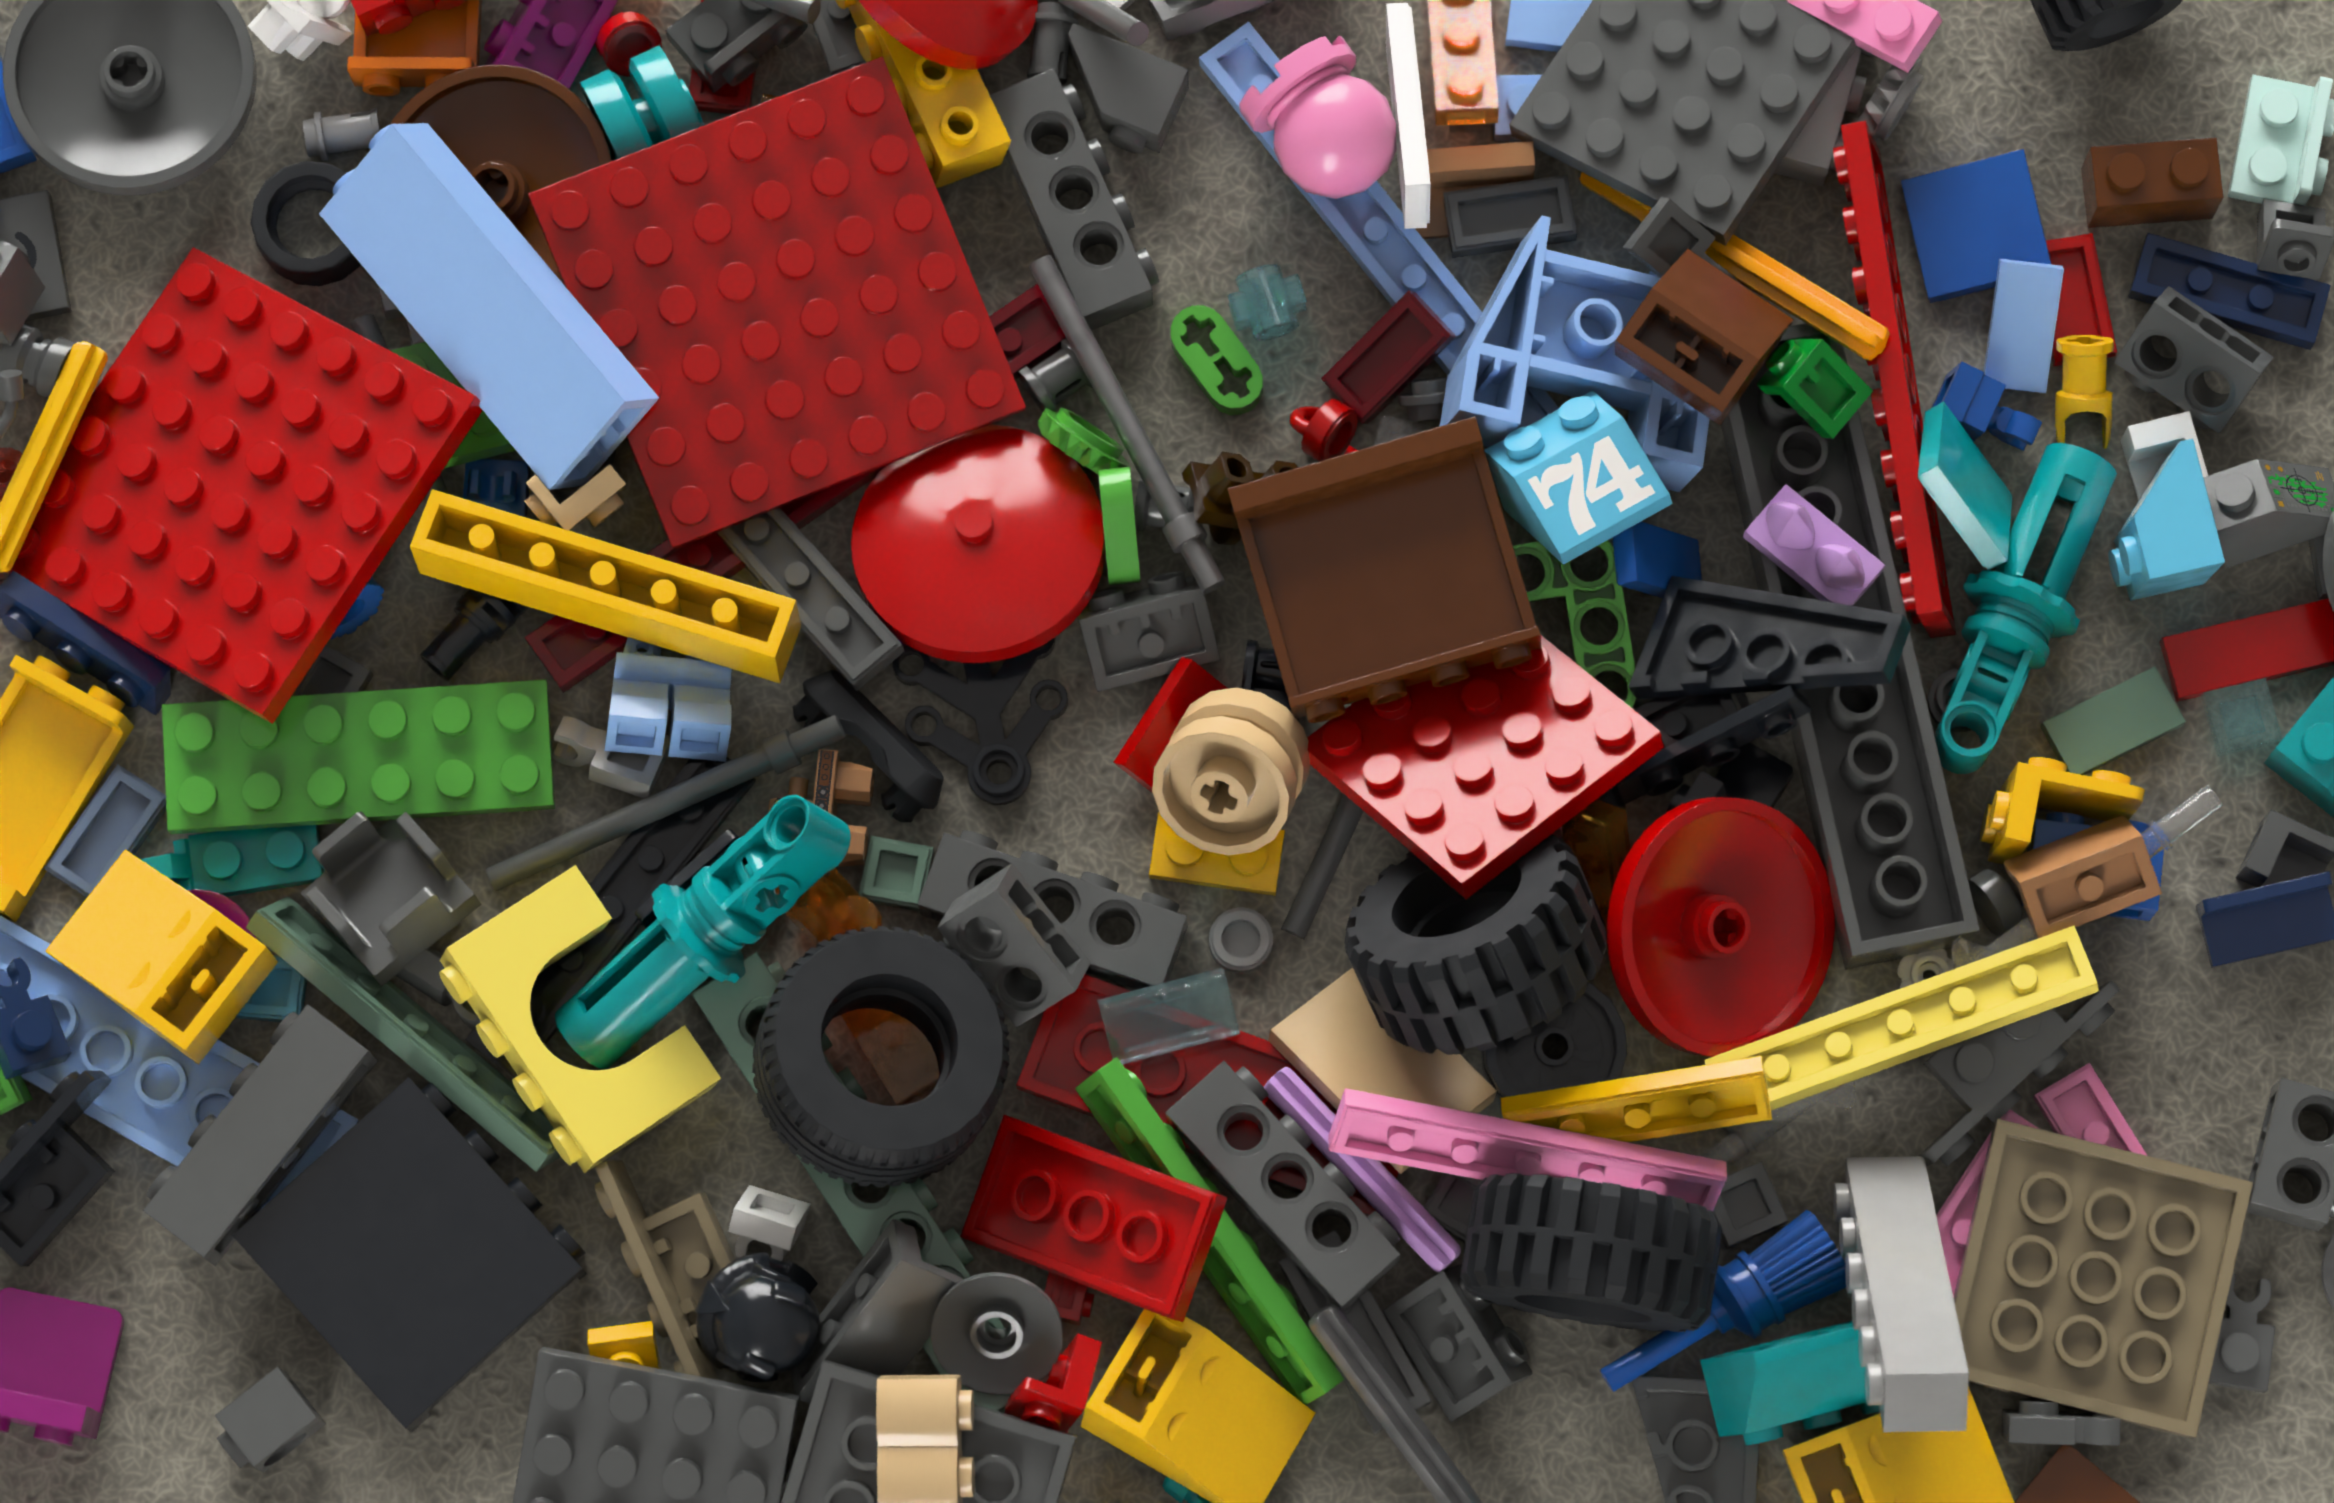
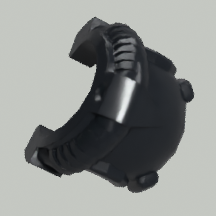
M754 1253L735 1259L723 1267L712 1280L707 1281L695 1309V1312H697L696 1328L704 1354L717 1369L725 1368L737 1372V1376L742 1380L749 1382L777 1380L778 1373L790 1371L800 1365L812 1352L817 1341L820 1317L817 1306L810 1294L818 1283L811 1274L787 1258L783 1262L769 1257L768 1253Z

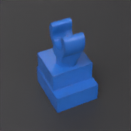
M1963 361L1960 362L1946 375L1932 407L1945 402L1973 442L1988 429L2000 441L2022 451L2025 450L2027 444L2032 445L2042 422L2024 412L1997 406L2006 385L1985 375V372Z

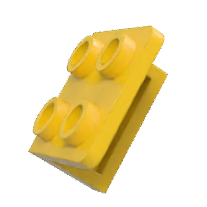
M2044 757L2029 758L2028 764L2022 762L2016 764L2002 785L2001 790L1996 791L1993 803L1987 804L1981 826L1980 841L1991 843L1988 861L2004 864L2003 862L2007 859L2022 854L2029 845L2037 807L2073 813L2103 821H2108L2118 816H2125L2129 820L2143 803L2145 789L2130 785L2131 778L2122 773L2096 770L2092 772V777L2066 772L2067 765L2061 761Z

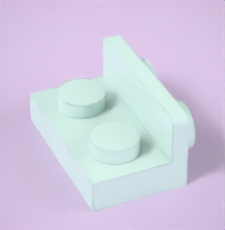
M2252 75L2249 82L2227 197L2262 204L2263 199L2306 205L2311 194L2321 195L2329 162L2328 159L2319 157L2322 136L2331 138L2334 132V99H2330L2333 79L2320 76L2315 87Z

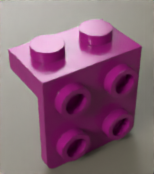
M10 1287L0 1290V1432L8 1433L10 1424L13 1422L35 1427L33 1438L47 1442L72 1446L74 1435L96 1440L123 1332V1315L113 1308Z

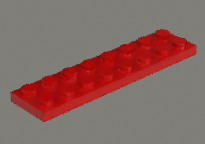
M1866 120L1841 125L1844 146L1834 147L1833 155L1839 184H1844L1848 202H1853V206L1844 207L1842 211L1848 243L1854 247L1857 262L1862 261V266L1852 268L1855 295L1858 305H1863L1864 314L1885 326L1890 333L1883 352L1878 354L1873 360H1866L1868 366H1872L1875 380L1881 381V388L1872 389L1871 400L1877 427H1882L1885 442L1890 441L1891 449L1880 451L1885 484L1887 488H1891L1894 501L1900 503L1901 509L1890 512L1893 539L1896 549H1901L1904 563H1909L1910 572L1900 573L1899 575L1905 610L1911 612L1913 624L1922 623L1930 638L1956 635L1936 502L1918 479L1923 419L1881 153Z

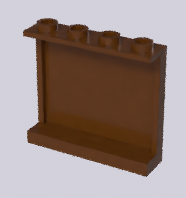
M1476 416L1227 488L1290 708L1296 719L1307 716L1309 723L1331 720L1346 712L1344 707L1346 704L1369 698L1371 705L1393 702L1408 694L1406 688L1408 686L1429 680L1432 681L1433 687L1455 684L1470 676V668L1494 662L1496 669L1517 666L1532 659V650L1542 648L1539 627L1535 623L1489 469Z

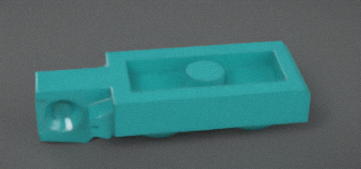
M318 825L217 831L188 835V839L184 838L173 841L174 853L141 859L186 890H209L226 897L311 884L324 872V869L312 854L313 848L320 843Z

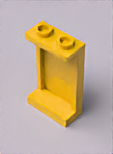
M18 655L14 656L9 666L15 674L0 698V914L15 923L47 872L44 867L78 821L134 728L129 719L121 713L125 706L123 701L95 685L91 686L88 693L67 683L71 673L41 655L37 656L34 663Z

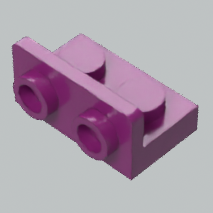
M518 0L520 2L509 22L504 18L501 19L490 33L484 46V51L490 54L485 65L524 67L547 75L570 89L596 42L601 27L608 20L618 0Z

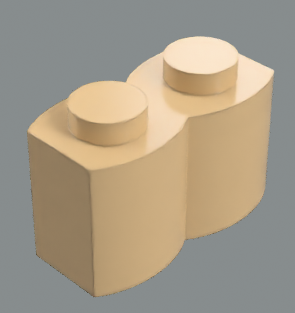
M881 1375L877 1379L876 1390L877 1502L962 1503L963 1497H974V1457H962V1430H973L974 1427L973 1390H962L961 1375Z

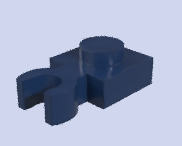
M22 958L13 959L6 968L8 976L12 981V986L0 985V1067L5 1079L65 1062L72 1053L48 995L30 999L27 992L31 981L30 970Z

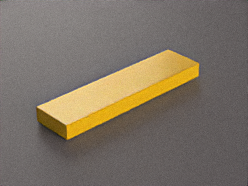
M1761 1056L1501 1098L1503 1119L1623 1142H1634L1772 1119L1771 1104Z

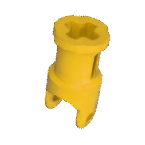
M2071 335L2057 339L2056 350L2063 354L2062 389L2056 391L2055 428L2058 443H2065V421L2071 414L2097 412L2102 414L2103 449H2107L2111 438L2113 393L2106 389L2107 354L2113 352V339L2097 335Z

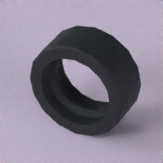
M304 161L282 168L263 184L253 202L251 227L256 245L261 254L280 276L300 285L323 286L343 280L361 266L360 262L344 243L326 255L315 258L298 257L283 246L277 232L278 215L288 200L296 194L308 190H321L333 194L334 185L347 172L330 163Z

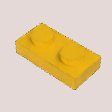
M1158 812L1149 878L1276 896L1285 830H1280L1273 841L1254 852L1224 855L1201 850L1179 837Z

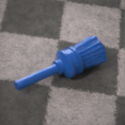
M1806 1209L1749 1255L1742 1250L1735 1255L1734 1260L1724 1266H1717L1711 1313L1698 1330H1686L1685 1332L1664 1330L1600 1369V1373L1611 1391L1615 1392L1717 1329L1724 1334L1735 1328L1747 1336L1756 1339L1762 1335L1764 1329L1774 1323L1779 1325L1784 1322L1786 1314L1846 1288L1845 1262L1816 1216Z

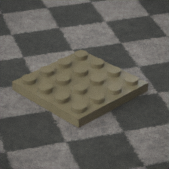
M1996 1119L1992 1128L1953 1297L1969 1371L1968 1383L2032 1399L2058 1402L2059 1406L2108 1418H2120L2123 1422L2191 1439L2196 1438L2253 1182Z

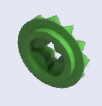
M1045 408L1038 420L1040 432L1050 440L1051 444L1061 449L1067 456L1072 457L1083 467L1086 466L1097 474L1098 470L1129 466L1127 460L1121 456L1124 451L1123 447L1104 431L1068 409L1061 408L1059 412Z

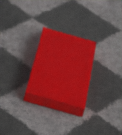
M1003 1115L960 1237L1172 1320L1184 1322L1228 1197L1022 1120Z

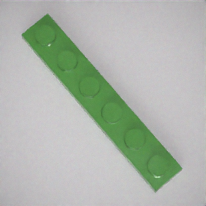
M1117 1057L1075 1088L1124 1159L1220 1194L1210 1180L1199 1174L1184 1153L1183 1141L1176 1130L1169 1124L1163 1123L1148 1102L1147 1093L1141 1080L1133 1072L1125 1069ZM1224 1209L1202 1270L1287 1391L1307 1405L1326 1394L1342 1382L1344 1378L1336 1368V1363L1299 1316L1298 1307L1292 1294L1284 1286L1275 1282L1261 1262L1258 1247L1253 1239L1246 1232L1237 1228Z

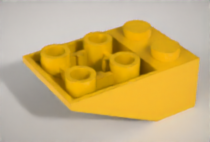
M126 849L45 950L47 954L198 1065L278 963L264 944L219 911Z
M1143 1309L1086 1404L1080 1427L1211 1503H1264L1316 1413L1207 1328L1186 1316L1184 1322H1180Z
M1969 1386L1966 1431L1883 1432L1881 1416L1877 1414L1782 1451L1802 1503H2015Z

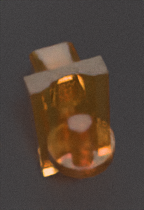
M836 868L823 875L798 898L794 906L786 913V916L815 946L821 941H829L832 936L838 933L844 935L848 930L856 929L860 931L864 927L871 926L872 929H876L877 926H882V917L878 908L866 897H862ZM779 887L775 888L777 894L780 893Z

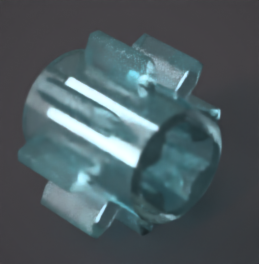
M1268 264L1250 269L1236 278L1235 281L1239 292L1228 295V306L1237 331L1251 327L1255 340L1266 341L1289 334L1299 327L1296 313L1307 310L1305 304L1307 299L1298 274L1284 278L1280 265Z

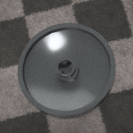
M28 0L12 26L3 59V86L6 102L13 121L30 150L44 165L67 181L85 189L111 195L135 196L165 191L180 186L208 170L224 156L241 134L253 106L256 91L257 71L253 45L246 24L232 0Z

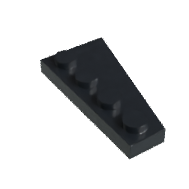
M1671 576L1628 688L1636 699L1779 691L1789 685L1794 689L1890 684L1911 625L1904 614Z

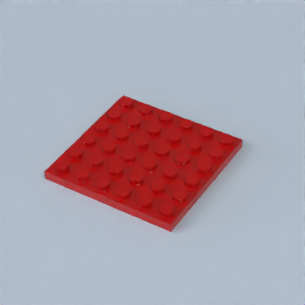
M883 56L528 193L529 201L563 284L659 397L656 403L626 436V439L672 550L1022 412L1026 408Z
M193 247L93 392L12 569L5 573L17 572L130 644L273 724L483 410L479 407L480 400L476 395Z

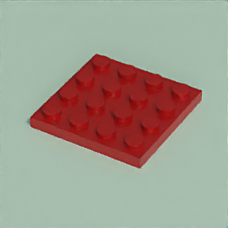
M1542 635V648L1532 650V659L1525 663L1504 669H1496L1494 662L1469 669L1470 676L1467 679L1442 687H1433L1431 680L1406 687L1408 694L1405 697L1385 704L1371 705L1369 698L1356 701L1345 709L1346 712L1343 715L1331 719L1307 737L1310 765L1465 899H1468L1664 748L1661 732Z

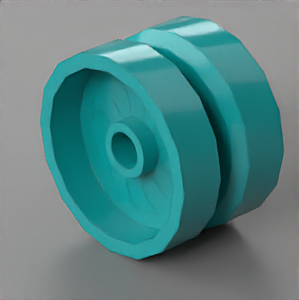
M660 45L630 58L628 70L639 95V98L635 100L631 99L620 77L609 69L579 82L589 109L601 123L609 138L615 159L705 125L682 78L678 79Z

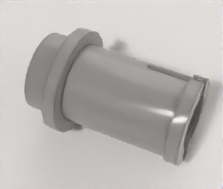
M372 108L369 111L322 117L321 112L318 111L314 112L313 119L303 120V132L308 157L320 156L321 161H328V154L369 149L371 139L381 130L377 108Z

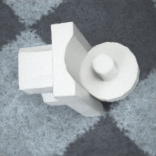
M267 0L269 3L248 25L252 32L272 52L281 54L286 49L288 53L302 61L308 58L323 41L339 46L353 34L346 25L328 20L344 12L350 0Z

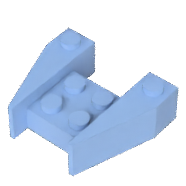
M1542 215L1520 242L1447 377L1440 426L1476 416L1483 446L1490 447L1505 439L1510 432L1520 426L1526 386L1571 397H1581L1593 390L1610 406L1629 410L1627 424L1666 489L1680 492L1703 468L1710 419L1615 355V340L1652 287L1661 278L1652 271L1646 274L1547 250L1551 217Z

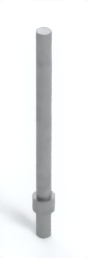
M1046 255L1030 264L1029 269L1166 525L1162 531L1173 552L1182 553L1203 594L1220 588L1226 581L1204 542L1208 536L1202 523L1196 522L1194 512H1188L1052 256Z

